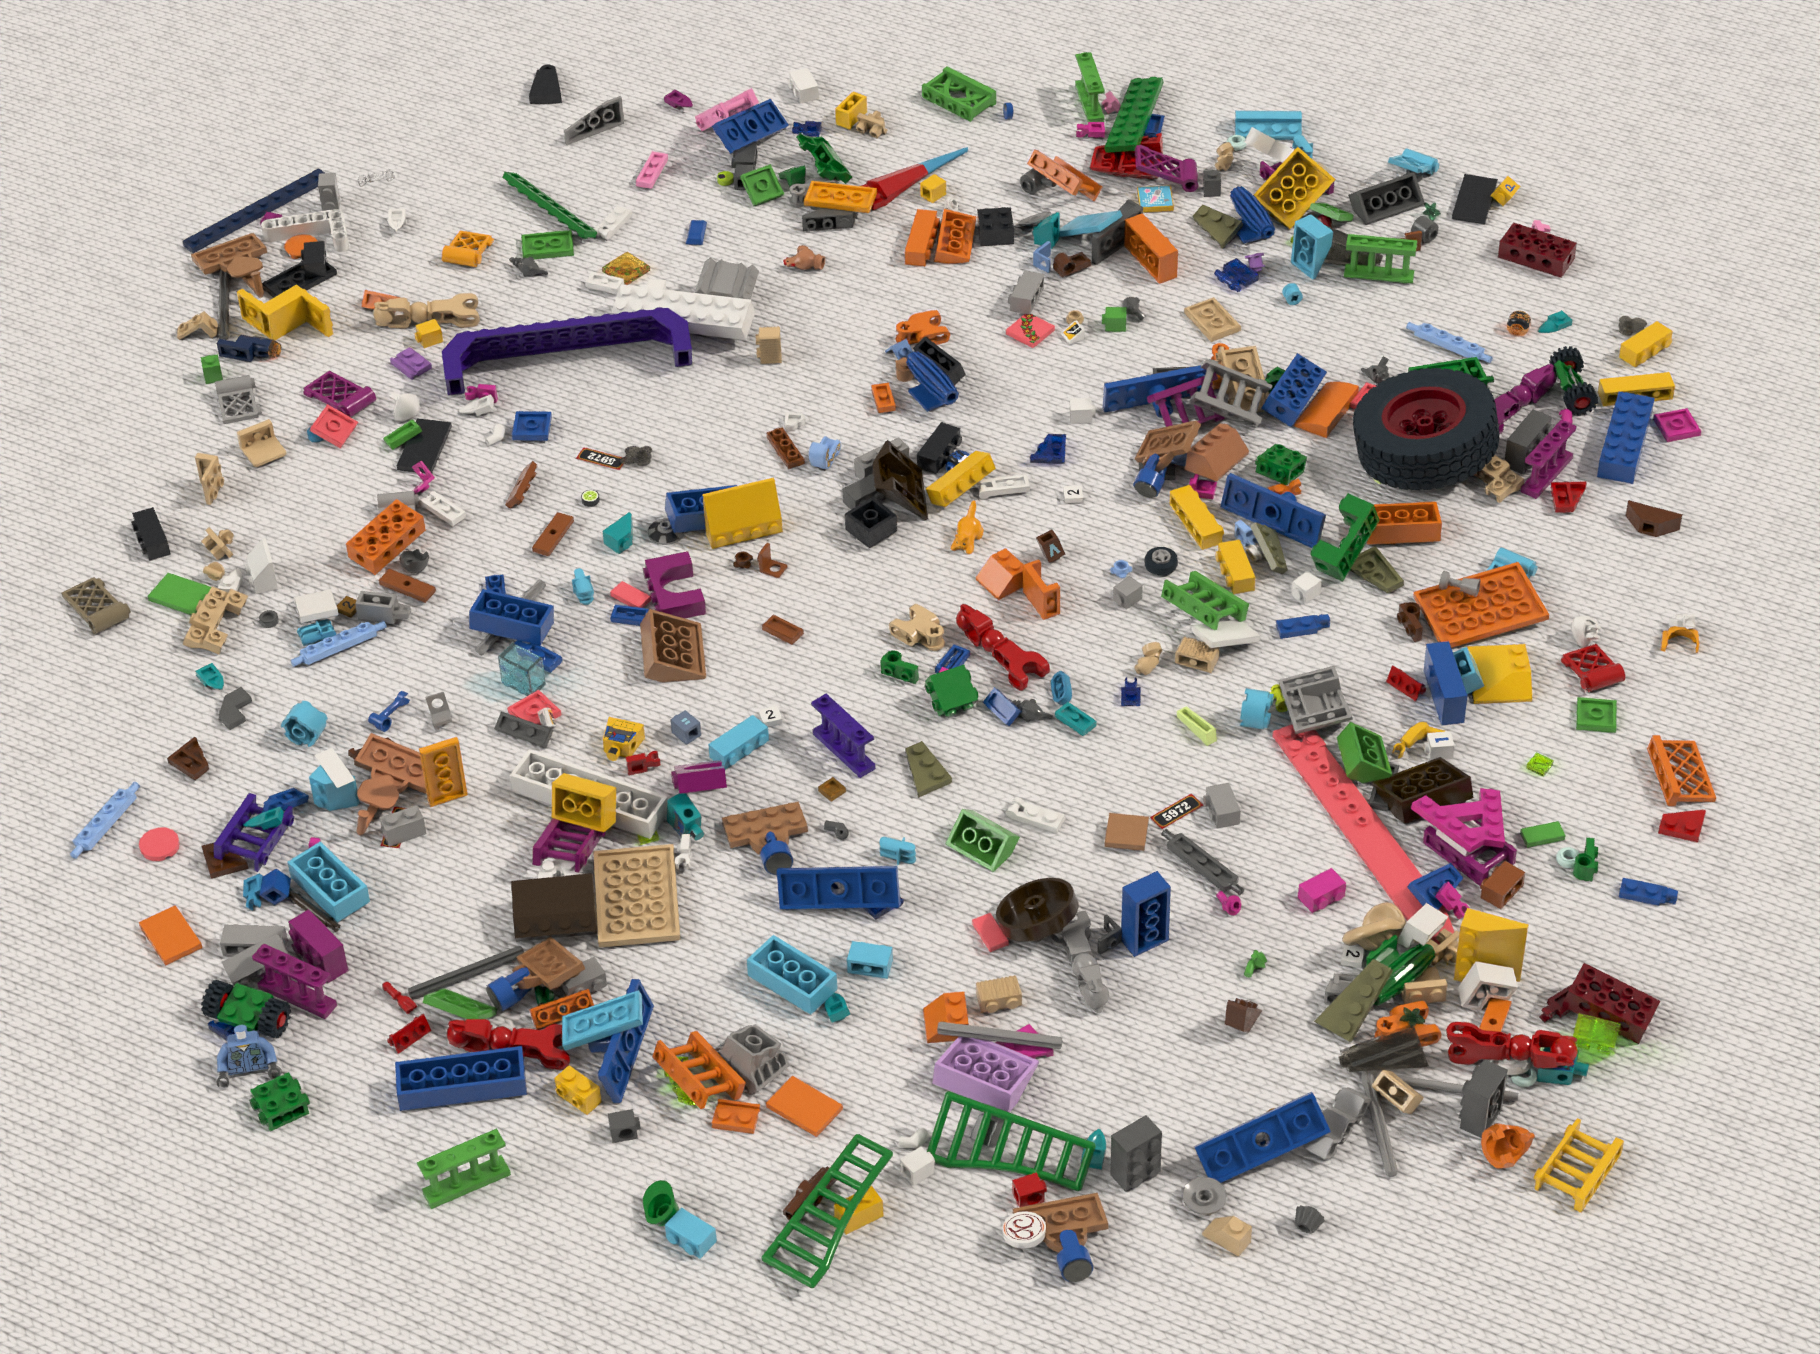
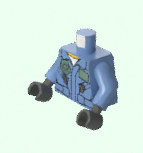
M238 1025L234 1028L235 1034L227 1036V1043L222 1045L217 1055V1072L219 1077L216 1083L218 1087L220 1079L223 1078L227 1080V1087L229 1086L226 1072H228L229 1076L268 1069V1065H270L271 1069L268 1071L269 1078L273 1079V1069L278 1071L279 1076L282 1075V1069L276 1065L278 1061L273 1045L264 1037H259L257 1031L247 1032L245 1025Z

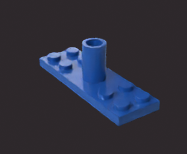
M768 99L715 123L712 128L731 154L786 129L789 124L772 99Z
M1201 365L1104 383L1102 408L1105 413L1149 404L1148 396L1205 376L1207 370L1200 368ZM1202 385L1197 387L1198 390L1196 392H1200ZM1187 391L1181 392L1182 396L1180 397H1189L1190 394H1187ZM1171 396L1165 398L1169 416L1174 410L1170 401L1173 400ZM1155 402L1150 403L1153 405L1156 415L1163 418L1159 406Z
M1232 473L1227 475L1221 508L1254 523L1266 525L1275 529L1277 533L1311 548L1315 544L1317 545L1321 539L1326 514L1298 503L1295 495L1291 492H1284L1280 495Z
M898 866L778 868L776 870L780 909L900 907L901 905Z
M631 979L626 994L640 991L642 995L643 1025L588 1043L589 1050L592 1053L606 1052L601 1069L598 1071V1078L613 1103L622 1102L654 1008L639 979Z
M1311 1091L1195 1145L1194 1148L1207 1177L1222 1183L1331 1131ZM1265 1133L1262 1139L1255 1140L1257 1134Z

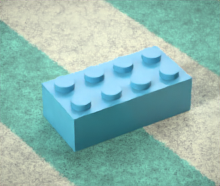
M321 841L287 862L291 878L336 922L341 921L370 902L367 885Z
M772 935L747 959L749 977L810 1015L838 990L837 974L775 935Z

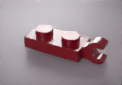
M1572 984L1548 999V1006L1541 1010L1543 1014L1539 1016L1544 1023L1551 1020L1555 1014L1561 1018L1571 1012V1010L1562 1005Z

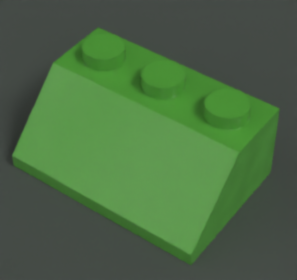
M1350 722L1336 737L1348 778L1366 783L1391 777L1392 771L1382 736Z
M962 809L945 845L994 872L1012 855L1020 837L974 810Z

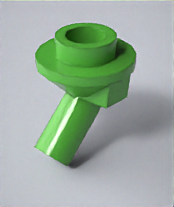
M1253 951L1251 960L1247 963L1244 976L1252 977L1254 968H1266L1265 963H1267V959L1262 951Z

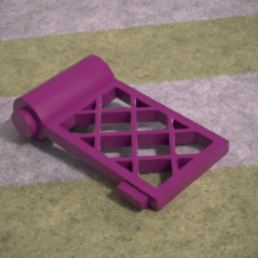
M1142 145L1135 147L1137 170L1180 184L1186 192H1194L1198 189L1197 163L1195 160L1188 158L1182 161L1150 150Z
M330 370L303 388L304 395L309 398L314 397L349 417H353L376 401V395L370 387L365 386L362 388ZM336 385H345L344 387H336ZM326 386H333V388L324 389ZM344 392V394L335 395V393ZM332 393L330 396H323V394Z

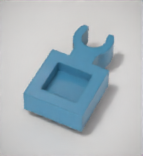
M260 873L244 880L243 897L247 899L246 907L252 911L253 905L261 907L260 889L263 875Z

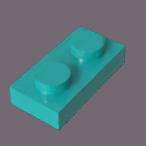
M1069 702L1055 711V718L1082 736H1085L1097 725L1096 720Z

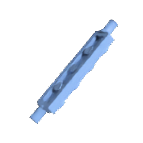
M1408 322L1406 329L1415 332V336L1464 357H1477L1478 360H1483L1489 364L1493 359L1492 356L1484 354L1485 348L1480 347L1478 344L1449 334L1445 330L1437 329L1431 324L1415 325Z
M384 621L375 625L369 622L360 623L356 627L344 630L337 635L327 637L323 641L301 649L300 656L291 659V664L293 667L301 663L312 664L376 637L377 631L387 628Z
M133 782L126 790L119 788L73 840L75 848L70 852L72 858L77 859L83 851L91 850L137 798L135 792L140 788L137 782Z

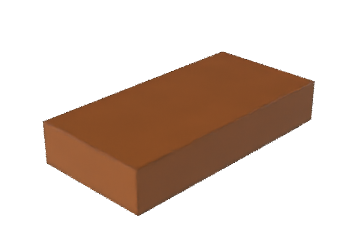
M774 614L762 625V630L791 645L804 634L802 628Z

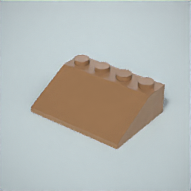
M649 609L640 623L644 677L659 682L705 679L706 669L701 623Z

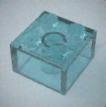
M514 643L509 645L498 656L501 681L506 687H510L522 695L529 696L546 685L542 657Z

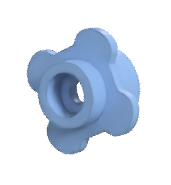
M1118 560L1114 563V567L1110 569V572L1116 574L1119 578H1125L1129 572H1132V567L1129 566L1127 561Z

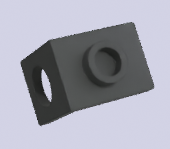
M1107 914L1104 916V929L1108 933L1098 939L1097 952L1100 955L1109 949L1115 948L1122 942V928Z

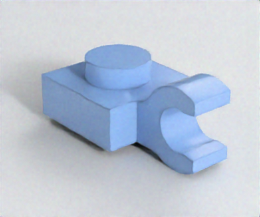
M1242 520L1235 522L1234 536L1238 540L1240 539L1245 547L1258 543L1255 535H1252L1250 526L1246 525Z

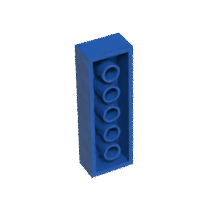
M1619 391L1599 460L1598 478L1630 484L1634 483L1652 417L1655 398Z
M522 1046L395 1062L396 1089L400 1111L527 1095Z

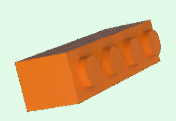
M917 209L905 248V265L925 267L927 260H930V249H933L934 239L937 236L936 228L940 226V218H937V211Z

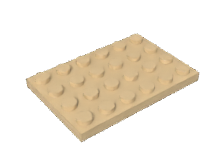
M673 844L593 851L599 948L681 940Z

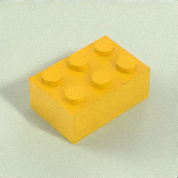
M563 773L552 782V818L605 832L616 823V787Z

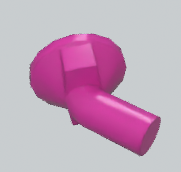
M1223 891L1216 894V897L1222 903L1223 910L1229 915L1233 916L1239 913L1241 910V900L1238 896L1231 895L1227 898Z

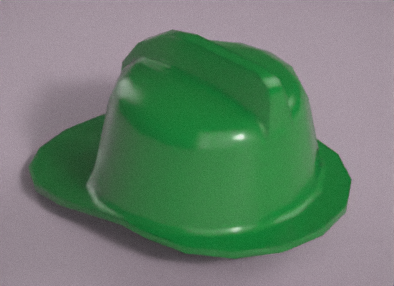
M659 1180L652 1183L645 1191L643 1207L647 1222L665 1226L679 1210L670 1183L665 1180Z

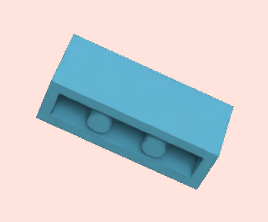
M754 715L750 716L709 743V757L713 761L721 760L722 766L727 769L769 741L768 727Z

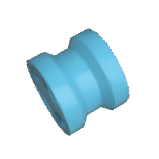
M1295 283L1287 284L1282 290V294L1289 305H1296L1303 299V294Z

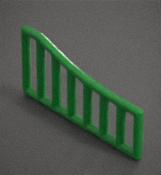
M948 1091L945 1093L927 1152L932 1154L936 1164L947 1168L995 1169L1023 1175L1037 1172L1042 1180L1075 1191H1081L1096 1145L1089 1140ZM953 1101L964 1105L948 1157L945 1158L935 1154L951 1102ZM975 1109L984 1112L969 1160H956L971 1110ZM992 1116L1003 1119L1004 1123L992 1160H978ZM1012 1123L1025 1127L1014 1162H1000ZM1034 1130L1045 1134L1035 1167L1031 1168L1023 1166L1022 1162L1032 1131ZM1053 1137L1065 1141L1055 1174L1043 1171ZM1073 1145L1086 1149L1076 1181L1063 1177Z
M856 1134L762 1255V1261L807 1287L815 1288L829 1270L838 1244L855 1209L877 1176L892 1158L893 1152L860 1134ZM859 1144L882 1155L875 1166L852 1154ZM846 1161L869 1172L862 1183L839 1171ZM833 1178L857 1190L851 1201L826 1188ZM820 1195L846 1209L840 1220L813 1206V1203ZM808 1212L834 1226L836 1230L832 1239H829L800 1223V1220ZM793 1230H796L827 1247L824 1259L822 1260L786 1240ZM782 1247L815 1265L818 1269L810 1278L773 1256Z

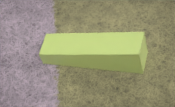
M1187 706L1177 711V718L1205 745L1208 746L1217 741L1216 728Z

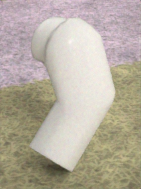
M496 424L493 427V435L485 438L488 446L503 440L505 428L502 424Z
M920 1128L911 1137H899V1148H919L927 1141L929 1137L928 1131L925 1128Z

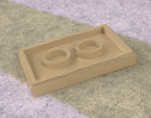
M1214 297L1184 308L1186 316L1210 342L1241 331L1240 324Z

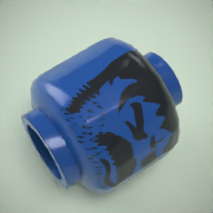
M956 450L945 460L946 471L948 472L967 458L969 453Z

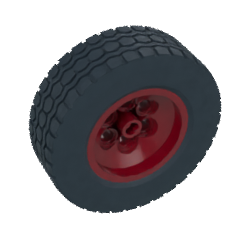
M1426 368L1418 371H1408V373L1404 372L1395 377L1392 376L1386 379V381L1377 384L1376 387L1371 388L1368 394L1366 393L1361 398L1353 415L1354 436L1362 467L1375 480H1379L1380 483L1388 484V486L1394 488L1432 490V488L1438 489L1454 485L1456 482L1460 483L1468 477L1477 474V471H1481L1492 460L1499 445L1500 433L1497 410L1490 389L1478 378H1473L1472 375L1464 374L1458 370Z

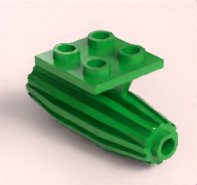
M1393 935L1389 940H1384L1377 950L1371 951L1368 954L1366 966L1375 959L1393 970L1374 1003L1376 1006L1400 994L1404 990V983L1414 982L1424 973L1435 958V950L1430 944H1418L1399 955L1396 949L1398 937Z

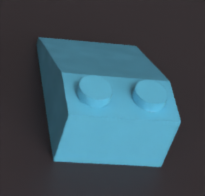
M1311 214L1295 221L1291 263L1314 280L1332 246L1333 231Z

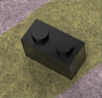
M305 242L304 250H301L302 271H305L306 277L327 276L325 242Z

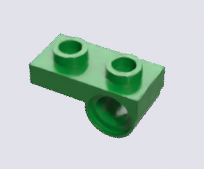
M891 650L881 658V674L916 684L919 680L918 666L902 661L900 652Z
M1586 837L1584 853H1580L1575 857L1573 875L1579 880L1592 882L1593 875L1598 873V862L1595 861L1598 858V847L1595 846V838Z

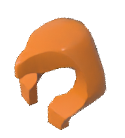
M1496 1123L1482 1133V1150L1487 1161L1493 1167L1498 1169L1510 1168L1528 1151L1535 1135L1519 1126Z

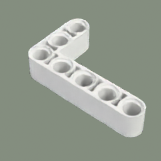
M1253 127L1244 141L1246 144L1282 163L1294 151V149ZM1315 161V162H1316L1317 164H1319L1325 171H1327L1328 173H1330V171H1331L1330 168H1328V167H1326V166H1324V165L1318 163L1317 161Z
M340 209L268 219L261 223L263 238L267 242L287 240L301 234L313 236L331 233L335 251L345 252L349 249L344 214Z

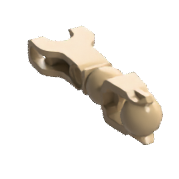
M460 293L451 299L427 301V305L419 301L410 305V302L404 297L374 303L373 316L377 326L406 329L411 324V320L415 323H423L427 319L428 321L435 319L437 323H453L458 327L465 328L475 327L480 322L479 314L475 310L478 306V297L473 293ZM395 311L403 312V315L395 316Z

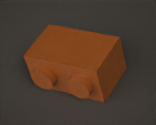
M1504 861L1499 867H1495L1488 879L1485 878L1481 883V899L1502 909L1524 886L1525 872Z

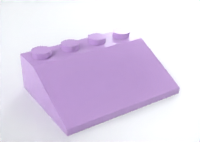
M958 1037L935 1063L932 1084L1010 1112L1018 1103L1039 1061L989 1040Z

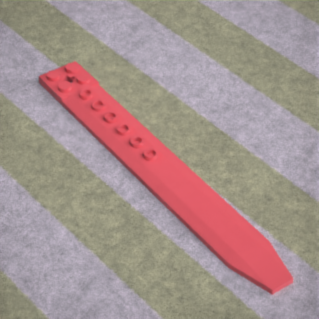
M1292 724L1274 730L1272 737L1408 921L1423 907L1407 888L1410 882L1422 877L1420 872L1351 779L1348 778L1316 730L1295 734ZM1442 905L1439 911L1448 916L1446 908ZM1449 916L1444 926L1430 939L1438 945L1441 944L1437 940V935L1445 928L1452 934L1454 933Z

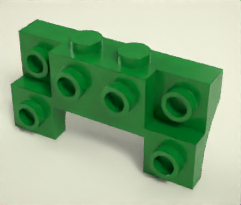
M800 133L796 137L800 142L798 144L800 148L804 151L808 150L815 158V166L818 169L817 173L822 178L826 177L830 181L835 178L838 182L841 180L845 184L852 178V175L830 143L822 136L808 137Z

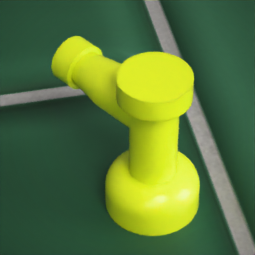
M1273 685L1270 689V694H1274V699H1277L1275 703L1277 711H1288L1280 685Z

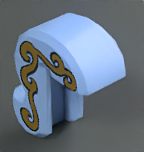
M824 436L820 443L812 442L809 450L811 466L829 469L834 458L840 452V440H833Z

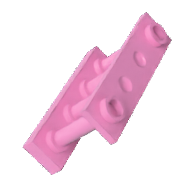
M753 89L746 90L724 103L721 102L695 116L697 126L701 131H704L715 123L758 104L759 102Z

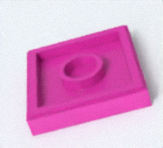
M1688 408L1654 414L1653 420L1666 442L1701 436V429Z

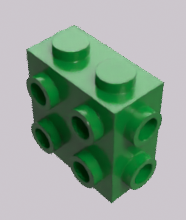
M1274 444L1257 457L1255 472L1288 485L1304 473L1307 456L1302 455L1298 451L1285 448L1284 445Z
M965 665L930 675L925 680V690L930 694L932 707L938 713V716L945 715L949 717L956 714L957 710H970L978 701V691L973 687L971 674L968 669L966 670Z
M289 1072L250 1090L252 1098L249 1099L251 1107L254 1111L258 1110L261 1124H266L270 1132L309 1114L307 1105L310 1104L308 1096L306 1093H301V1086L297 1078L293 1079Z

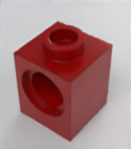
M1037 1172L1012 1180V1194L1019 1207L1045 1202L1047 1187L1044 1180H1040Z

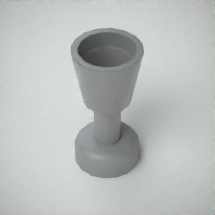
M1443 571L1440 577L1439 589L1445 590L1450 585L1459 587L1460 591L1477 597L1481 579L1463 578L1462 580L1450 578L1449 572Z

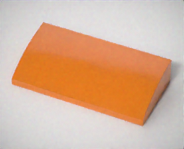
M948 209L943 210L934 262L947 264L969 262L976 216Z
M1327 382L1295 422L1294 427L1327 438L1350 408V402L1359 392V386L1346 382Z

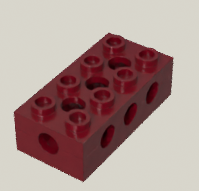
M1513 222L1499 242L1498 258L1562 278L1575 259L1577 242Z
M1584 963L1570 987L1562 1006L1639 1044L1661 1001Z

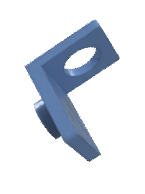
M1047 241L1033 252V265L1047 273L1051 272V259L1048 258L1051 255V242ZM1045 261L1046 267L1043 266L1041 262Z
M907 339L885 350L886 353L893 350L898 360L903 357L907 358L913 352Z

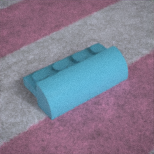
M1235 110V135H1241L1246 139L1250 129L1253 127L1275 140H1293L1296 135H1302V111Z

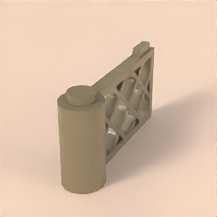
M92 577L61 594L69 605L88 623L91 631L97 634L128 619L131 611L126 603L118 602L104 587L105 583L100 578ZM93 584L95 585L94 589H86ZM73 594H78L77 597H69ZM84 594H91L90 597H83ZM96 594L103 595L102 598H98L95 596ZM79 603H87L86 606H78ZM92 603H99L98 606H91ZM105 603H112L109 606H104ZM88 611L95 612L89 616L87 615Z

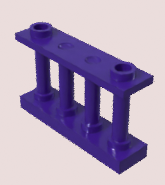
M827 693L812 701L811 705L821 714L822 724L812 729L813 735L859 778L875 770V763L865 755V745L873 741L874 736Z
M248 793L215 841L214 858L222 860L226 853L231 852L254 860V871L258 872L262 865H266L269 855L287 828L292 826L295 818L293 807L288 806L283 814L282 824L265 830L262 827L254 828L269 833L265 840L241 832L243 828H246L243 825L250 820L252 815H259L263 811V808L259 807L256 803V795ZM239 839L261 846V848L256 853L232 844L235 840Z

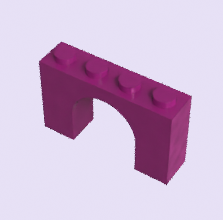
M688 551L645 560L643 575L645 579H648L647 587L648 591H652L651 600L653 604H656V611L684 619L706 614L705 599L701 588L679 593L670 592L663 588L672 581L694 577L693 565Z
M721 760L674 766L675 771H671L674 789H678L679 794L727 788L725 768L722 766Z

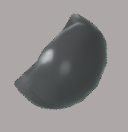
M419 549L403 551L399 558L400 564L411 573L421 572L428 565L429 554L427 551L422 554Z

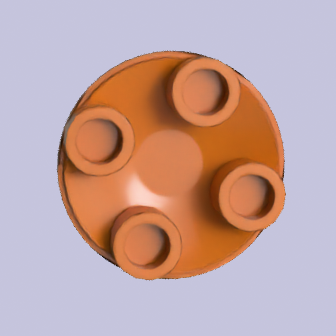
M306 234L296 235L286 241L284 248L291 255L292 259H299L301 257V250H304V243L317 242V239Z

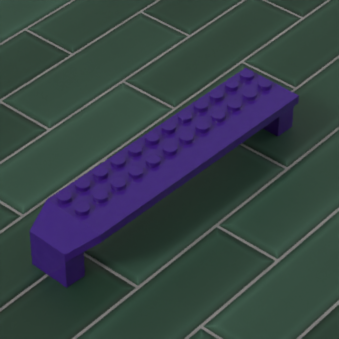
M657 307L653 310L641 309L636 312L624 311L612 315L603 314L596 317L586 316L579 319L569 318L563 321L552 320L547 323L535 322L531 325L518 324L514 327H498L497 329H481L474 332L464 331L457 333L442 350L447 394H464L463 371L481 361L654 340L672 345L675 367L692 365V346L688 321L669 308Z

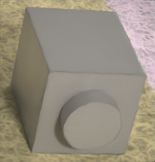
M1128 576L1113 587V601L1127 610L1142 599L1143 585Z

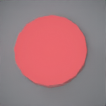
M166 827L149 830L139 841L141 853L146 859L151 861H163L168 856L172 857L179 850L180 845L177 833Z

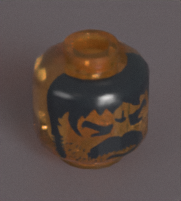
M1524 311L1512 312L1507 322L1508 332L1516 336H1524L1530 328L1531 317Z

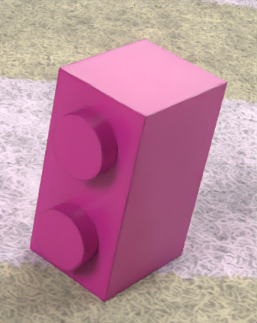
M1330 868L1299 884L1298 899L1314 913L1345 897L1346 882Z

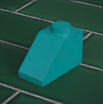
M1059 212L1043 219L1038 226L1034 227L1032 232L1034 244L1042 246L1049 241L1051 242V249L1060 240Z
M630 512L602 531L604 545L618 554L633 545V522Z

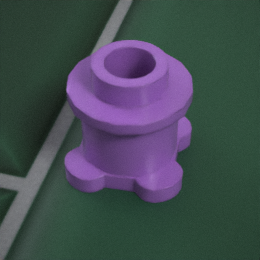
M1264 253L1245 256V259H1248L1250 268L1248 270H1252V273L1263 271L1262 267H1265V265H1263L1262 256H1264Z

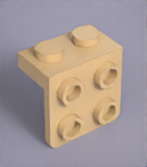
M270 419L237 432L240 449L254 467L262 466L286 455V450L274 435L273 424Z
M197 453L195 461L200 482L203 487L206 504L211 505L213 500H216L218 491L224 485L221 464H219V459L216 455Z
M1427 968L1414 982L1404 983V990L1401 992L1403 1003L1446 1001L1447 982L1446 979H1440L1437 968Z

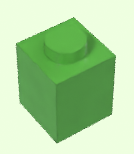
M1106 307L1105 314H1102V324H1105V331L1126 332L1127 307Z
M218 354L200 357L205 383L211 384L215 383V381L223 380Z

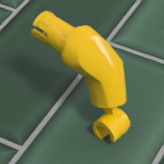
M1419 722L1407 730L1400 739L1401 743L1394 745L1392 754L1398 750L1400 751L1398 758H1402L1405 747L1410 749L1417 741L1425 739L1427 733L1445 732V730L1430 727L1427 722Z

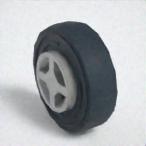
M1155 547L1146 553L1144 562L1146 569L1150 573L1163 576L1171 574L1176 570L1178 558L1175 551L1170 548Z

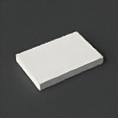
M331 589L294 597L301 623L339 615Z
M1238 620L1219 622L1217 630H1213L1205 624L1192 625L1191 630L1210 648L1260 641V635L1245 622Z

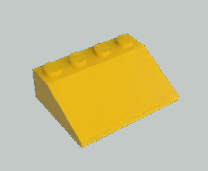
M1297 147L1256 191L1254 196L1271 217L1288 229H1291L1295 225V221L1299 220L1309 210L1311 203H1315L1336 179Z
M774 477L703 494L706 536L712 549L783 532Z
M1467 908L1460 926L1454 980L1462 982L1477 961L1513 968L1516 981L1520 982L1529 924Z

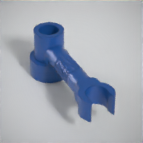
M400 691L395 701L380 714L371 713L368 722L375 725L377 729L386 732L392 723L391 718L388 716L397 708L409 703L410 699L405 698L408 693Z

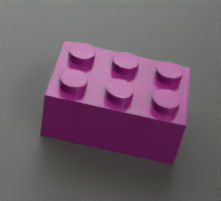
M309 909L288 921L290 927L288 933L293 941V944H291L292 949L297 955L300 954L303 957L304 962L330 973L327 983L348 972L343 944Z

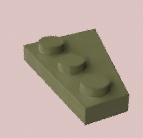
M1203 204L1193 215L1194 221L1204 231H1207L1211 238L1219 243L1222 249L1243 227L1242 221Z
M1255 522L1250 527L1271 570L1284 574L1288 569L1277 531Z
M1376 546L1360 553L1350 571L1386 593L1404 586V580Z
M923 741L905 748L918 798L952 783V777Z

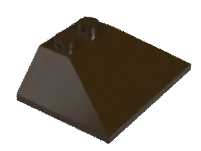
M889 440L885 441L873 461L875 489L898 505L927 520L928 513L922 469Z

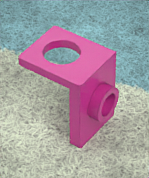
M420 461L412 466L422 479V482L412 490L415 494L419 491L422 493L430 487L429 483L435 478L425 464ZM419 467L425 471V474L419 470Z

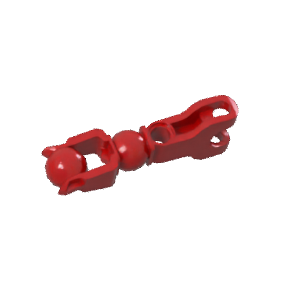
M966 604L960 605V611L956 616L958 627L965 632V635L974 646L982 645L984 650L992 653L997 662L1009 672V683L1017 690L1023 691L1028 687L1027 673H1034L1040 677L1050 673V665L1038 652L1022 650L1013 641L1008 640L1007 637L1004 638L1000 631L994 629L991 618Z
M487 1019L453 1020L448 1023L447 1039L449 1044L462 1048L465 1051L479 1052L490 1050V1047L494 1050L522 1046L524 1057L538 1059L548 1069L564 1070L569 1066V1054L564 1050L557 1049V1047L562 1046V1025L552 1024L542 1030L513 1028L511 1031L504 1026L493 1029V1025Z
M1452 1022L1446 1029L1447 1038L1453 1043L1448 1049V1057L1451 1062L1456 1064L1471 1065L1481 1059L1510 1060L1511 1056L1518 1061H1524L1531 1057V1062H1533L1536 1068H1556L1558 1066L1574 1065L1573 1061L1578 1053L1575 1043L1577 1038L1562 1036L1557 1032L1537 1030L1531 1039L1524 1034L1515 1035L1511 1038V1033L1505 1034L1504 1032L1482 1030L1469 1022ZM1460 1031L1461 1033L1455 1034L1453 1032ZM1551 1047V1053L1540 1051V1048ZM1456 1052H1462V1054H1460V1055H1456V1054H1454V1053H1456Z

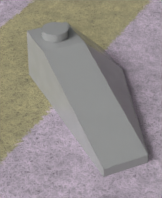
M618 96L605 101L565 129V144L575 143L624 124L622 97Z

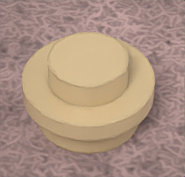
M1073 310L1068 313L1066 317L1068 324L1076 320L1079 324H1082L1084 317L1080 311Z

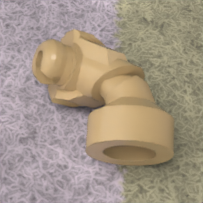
M1230 142L1220 145L1216 150L1219 157L1217 158L1218 162L1214 166L1217 170L1221 171L1224 169L1227 171L1234 160V148Z
M1151 642L1142 647L1144 657L1138 659V664L1134 667L1138 674L1148 675L1158 665L1159 656L1162 653L1159 642Z

